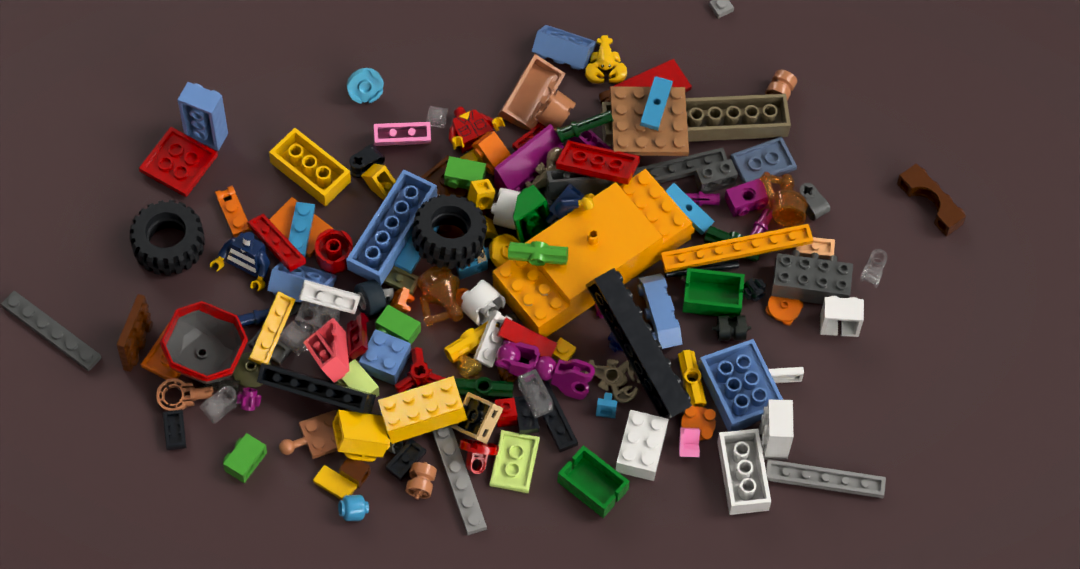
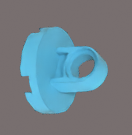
M362 68L351 74L346 86L349 96L355 102L360 104L362 102L372 103L382 95L384 82L381 75L374 69Z

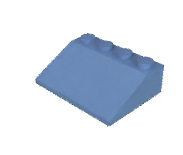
M754 339L700 357L698 369L728 432L739 431L760 421L763 409L767 407L768 400H783Z

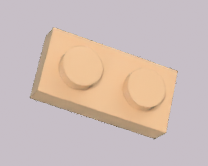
M813 237V244L796 247V250L800 252L802 257H811L812 253H818L819 258L830 259V256L834 255L835 239Z

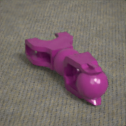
M503 340V345L497 350V361H495L497 367L507 369L509 373L524 380H528L533 374L541 380L547 381L552 379L551 384L557 386L564 395L579 400L587 397L589 392L587 382L591 381L595 374V369L590 363L579 359H571L569 361L559 359L558 363H556L550 356L539 357V349L536 346L521 342L513 343L508 340ZM521 357L529 360V364L520 363ZM585 370L588 372V374H584L580 371ZM575 387L580 388L583 391H577Z

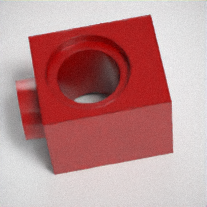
M515 399L495 400L496 405L504 408L497 421V427L517 425Z

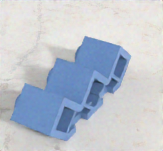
M659 273L639 278L637 291L639 296H642L646 301L647 308L644 309L646 320H649L653 325L654 332L651 334L655 340L659 341L662 349L682 345L683 343L680 325L674 315L673 302L666 290V280Z

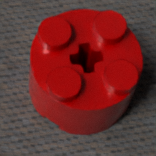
M327 229L318 235L315 242V257L321 269L331 274L347 269L346 259L353 250V242L349 234L342 230Z

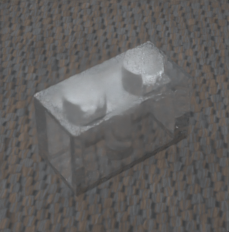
M534 369L518 376V386L535 419L553 411V400L537 370Z

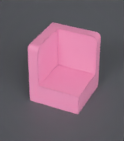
M680 427L679 457H699V428Z

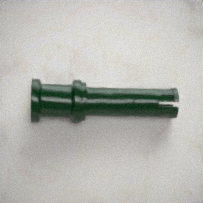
M610 110L577 123L572 121L570 125L562 128L557 127L556 129L561 142L564 143L567 139L575 136L579 137L580 133L611 121L613 122L614 120Z

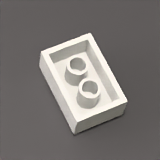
M768 400L767 407L763 409L759 433L762 435L761 446L764 460L788 459L794 437L793 400Z
M630 410L616 463V471L654 481L669 419Z

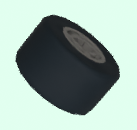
M368 280L355 286L354 293L360 294L357 307L361 313L370 317L384 311L386 308L385 294L376 280Z

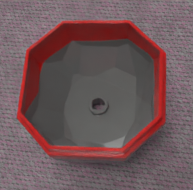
M200 301L175 310L159 344L170 369L196 381L210 384L220 382L232 376L247 345L248 338L237 315ZM204 352L206 355L200 356L199 353Z

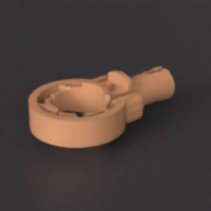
M172 378L160 384L156 392L158 404L165 411L184 410L187 406H194V401L214 399V394H212L214 391L213 386L194 388L192 382L184 383L182 380ZM167 385L170 388L176 387L182 391V397L178 403L169 405L166 401ZM165 402L166 405H169L170 407H175V408H168V407L164 406L162 403Z

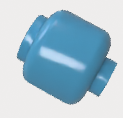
M345 495L338 504L339 515L345 521H361L364 519L365 514L369 512V503L365 501L362 495Z

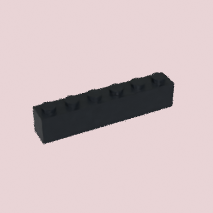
M262 363L257 378L258 383L360 413L371 414L376 395L272 364Z

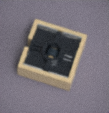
M467 392L462 403L467 420L453 424L451 428L487 444L504 408Z

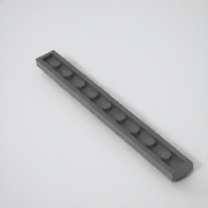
M718 148L636 168L632 177L646 169L658 183L695 175L696 168L725 161L727 157L724 149ZM546 189L544 190V196L549 208L555 200H549Z

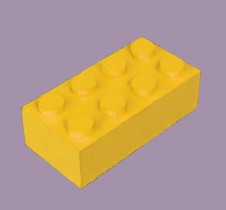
M296 128L269 151L270 163L325 207L351 183L350 170Z
M454 376L378 400L392 444L467 420Z

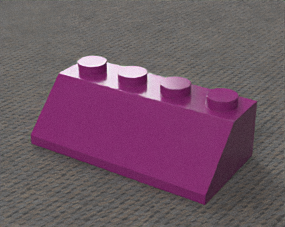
M551 124L494 168V187L498 191L500 188H506L521 192L526 188L525 183L527 181L532 183L536 176L539 175L535 168L541 162L546 167L548 152L555 147L564 149Z

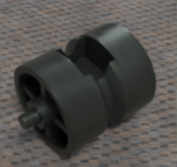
M737 315L733 318L718 316L717 325L712 327V330H716L718 341H729L731 338L735 341L746 340L747 331L751 330V326H747L745 315Z

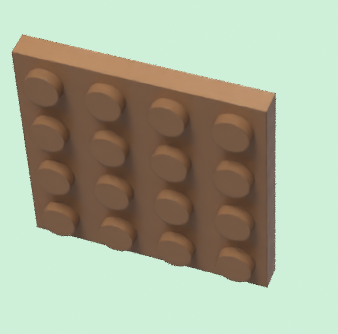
M610 87L611 115L614 120L612 122L614 152L619 151L642 156H688L689 144L685 87H671L658 131L640 126L651 87Z

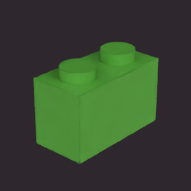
M449 156L444 174V185H448L451 188H464L469 191L471 181L485 179L486 163Z
M390 305L386 306L375 322L376 330L409 342L411 345L421 332V322Z
M246 433L243 438L237 440L232 453H228L223 460L225 472L245 483L267 454L266 445Z

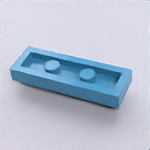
M296 202L289 241L306 257L315 204Z

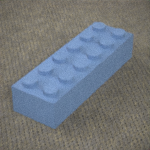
M403 169L346 259L348 270L368 280H376L381 286L412 235L416 211L421 208L425 201L429 202V199L432 197L437 198V185Z

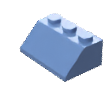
M545 25L537 31L532 52L541 58L549 57L558 64L567 63L570 64L571 68L581 70L588 65L597 41Z
M279 262L271 271L267 291L273 292L274 295L279 291L296 299L295 302H302L303 300H299V295L304 280L333 287L337 275L305 265L290 272ZM306 302V303H309V305L312 306V307H316V308L322 307L321 305H318V304Z

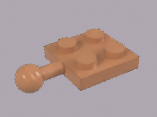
M333 410L299 422L303 438L294 441L290 439L281 441L279 445L281 453L290 455L294 452L295 448L307 445L312 459L338 451L332 426L337 411Z

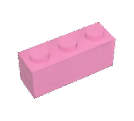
M430 122L374 124V145L430 144Z

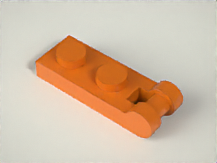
M233 185L227 187L226 190L215 191V196L233 237H238L240 233L251 232ZM230 196L231 200L225 202L224 198Z

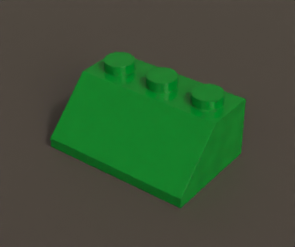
M534 185L523 189L517 196L513 220L520 243L527 242L551 226L545 220L550 213L547 200Z

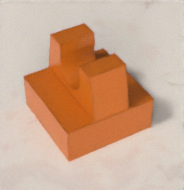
M402 287L394 292L390 306L407 313L411 310V307L406 304V301L411 303L415 297L409 293V289Z

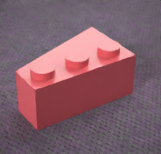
M332 318L303 343L320 368L335 383L349 372L346 331Z

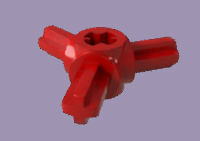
M415 347L411 349L413 364L410 365L407 377L395 384L394 388L398 393H401L413 386H423L445 379V377L432 373V369H429L427 363L424 362L422 348Z

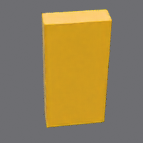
M326 465L321 468L313 479V483L341 500L345 495H352L357 489V484Z

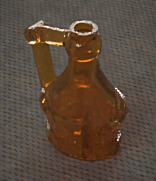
M764 172L760 180L763 182L769 198L774 221L784 227L803 225L806 221L805 212L807 211L808 203L804 196L794 190L795 182L792 176L785 174L782 177H778ZM771 183L780 184L781 190L774 192Z
M434 266L426 270L417 280V286L423 294L420 297V304L424 322L428 327L449 318L455 322L463 318L462 308L456 301L460 280L451 273V269H448V267L443 266V268ZM428 304L440 305L447 312L431 316Z

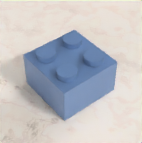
M375 329L368 342V350L361 356L359 364L368 375L395 385L411 355V343Z

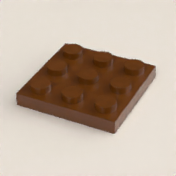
M137 294L117 342L123 370L131 372L133 366L137 365L139 351L144 348L146 334L151 331L153 326L146 297Z

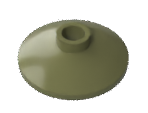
M247 352L241 355L233 372V377L243 387L256 388L263 385L257 382L261 365L249 360L251 352ZM250 365L255 366L253 369L248 368Z

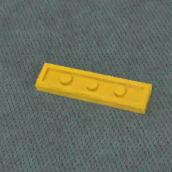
M279 291L276 293L250 353L249 360L259 365L269 363L296 299Z

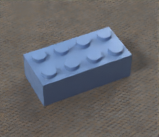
M187 82L177 99L184 134L209 148L219 151L228 135L222 95L215 90L205 89L200 84Z

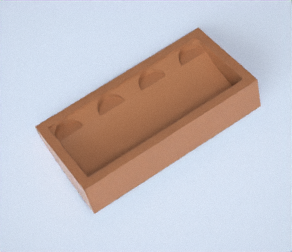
M534 54L498 116L530 131L538 123L536 121L537 118H535L538 109L542 104L546 106L547 97L553 89L557 90L566 73Z

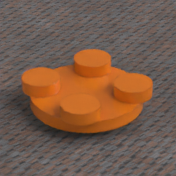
M771 296L765 312L767 315L788 326L799 316L803 303L796 299Z
M691 406L685 410L681 420V427L699 428V441L709 440L712 438L715 430L716 412L713 409Z

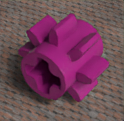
M246 387L237 394L236 403L241 404L240 408L243 410L253 411L255 406L259 407L261 395H257V389Z

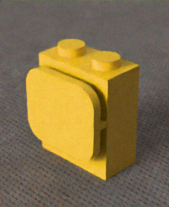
M345 410L337 411L332 426L338 452H344L345 456L352 460L373 462L377 457L383 458L386 450L390 447V439L387 436L383 416Z

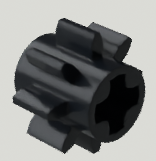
M751 278L744 284L743 295L747 300L758 301L765 296V287L767 285L762 279Z

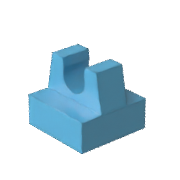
M605 392L604 399L598 398L596 416L615 418L617 401L612 400V393Z

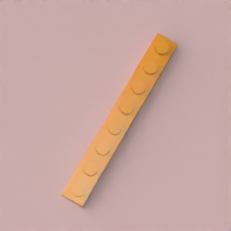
M809 224L662 252L660 257L664 271L667 273L813 244L814 240Z

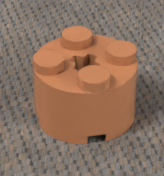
M553 89L547 97L546 106L542 104L535 116L537 118L536 121L545 127L551 124L556 131V128H560L570 115L569 111L575 107L576 103L559 90L555 91Z

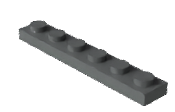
M13 291L1 303L2 308L88 372L102 358L98 352L16 291Z

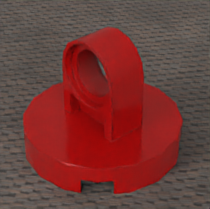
M463 439L460 440L459 444L460 449L468 451L466 468L474 474L482 473L486 468L488 455H498L499 451L498 445L493 443L485 444L479 440ZM478 459L480 461V465L477 469L474 470L472 468V463L474 462V460Z

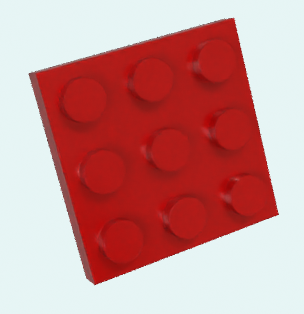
M170 127L141 164L139 171L187 197L217 158L218 152Z

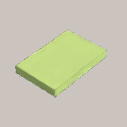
M501 430L498 442L499 451L498 455L495 456L489 486L529 493L540 437L526 434L519 435V433Z

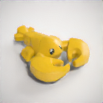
M602 35L601 38H597L596 42L600 45L599 52L591 54L590 62L593 63H589L585 68V76L593 84L604 83V79H602L604 74L598 67L604 71L614 68L609 73V83L623 82L627 76V67L623 63H619L621 61L619 53L611 51L610 44L613 43L612 38H608V35Z

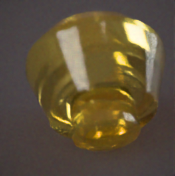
M461 355L458 357L457 362L458 374L467 379L470 376L475 377L482 370V364L471 357Z

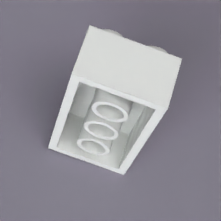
M759 429L720 432L717 443L729 515L769 511L771 497Z

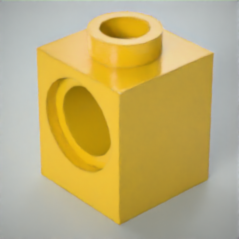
M489 179L471 181L468 193L469 202L472 201L476 204V208L479 207L481 210L492 208L495 190Z

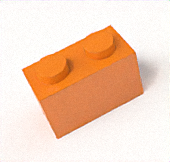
M495 131L487 132L471 145L474 148L473 152L476 157L481 159L483 163H486V171L494 175V168L511 155Z

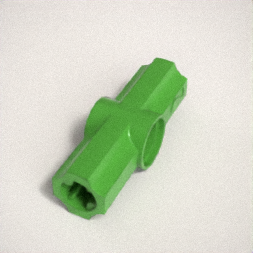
M533 241L531 244L510 242L508 259L528 261L536 266H543L545 263L566 265L568 262V247L549 246L541 241Z

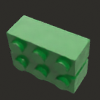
M687 268L682 312L711 316H729L730 318L741 315L745 274Z
M584 445L572 457V462L568 461L558 472L557 483L602 518L615 506V502L618 503L626 494L630 483L627 478Z

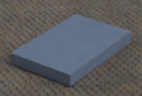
M782 136L733 153L730 156L743 183L761 178L763 182L797 170V165Z

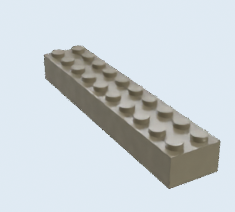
M786 94L686 98L688 142L788 137L791 123ZM602 102L600 114L608 110L611 112V102ZM612 122L602 125L603 141L607 145H613Z

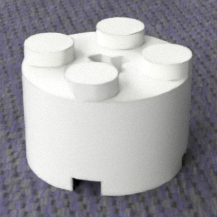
M506 188L499 189L497 203H493L491 213L494 214L493 224L516 230L513 216L517 196L520 192Z
M485 280L479 281L474 288L464 292L461 297L463 300L461 305L462 311L478 326L486 323L494 310L498 311L500 307L504 308L506 303L505 297Z

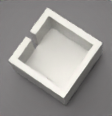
M837 296L825 297L820 313V335L837 336L838 320H840L841 336L859 337L864 321V299L856 297L839 298Z

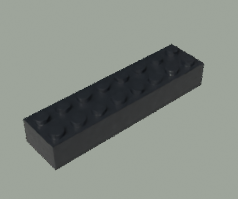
M613 268L587 283L586 287L659 417L672 418L692 406L690 403L691 398L682 389L679 376L673 373L670 360L664 357L661 351V344L652 336L650 325L643 320V313L640 307L634 304L631 291L625 288L622 282V275Z

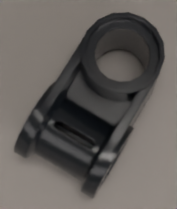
M370 144L350 157V174L355 178H361V175L373 164L382 165L385 162V157L374 144Z

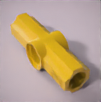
M488 321L476 329L470 328L460 336V339L444 348V352L450 362L455 363L469 353H476Z
M683 350L677 355L683 378V387L691 398L690 403L692 406L704 407L707 403L695 352ZM688 378H694L696 381L691 382Z

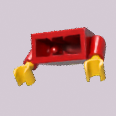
M458 107L454 110L456 118L452 120L448 140L453 145V150L459 146L461 152L464 153L473 149L471 145L484 134L493 131V128L497 132L499 127H505L502 117L493 119L474 109L466 113L463 107Z

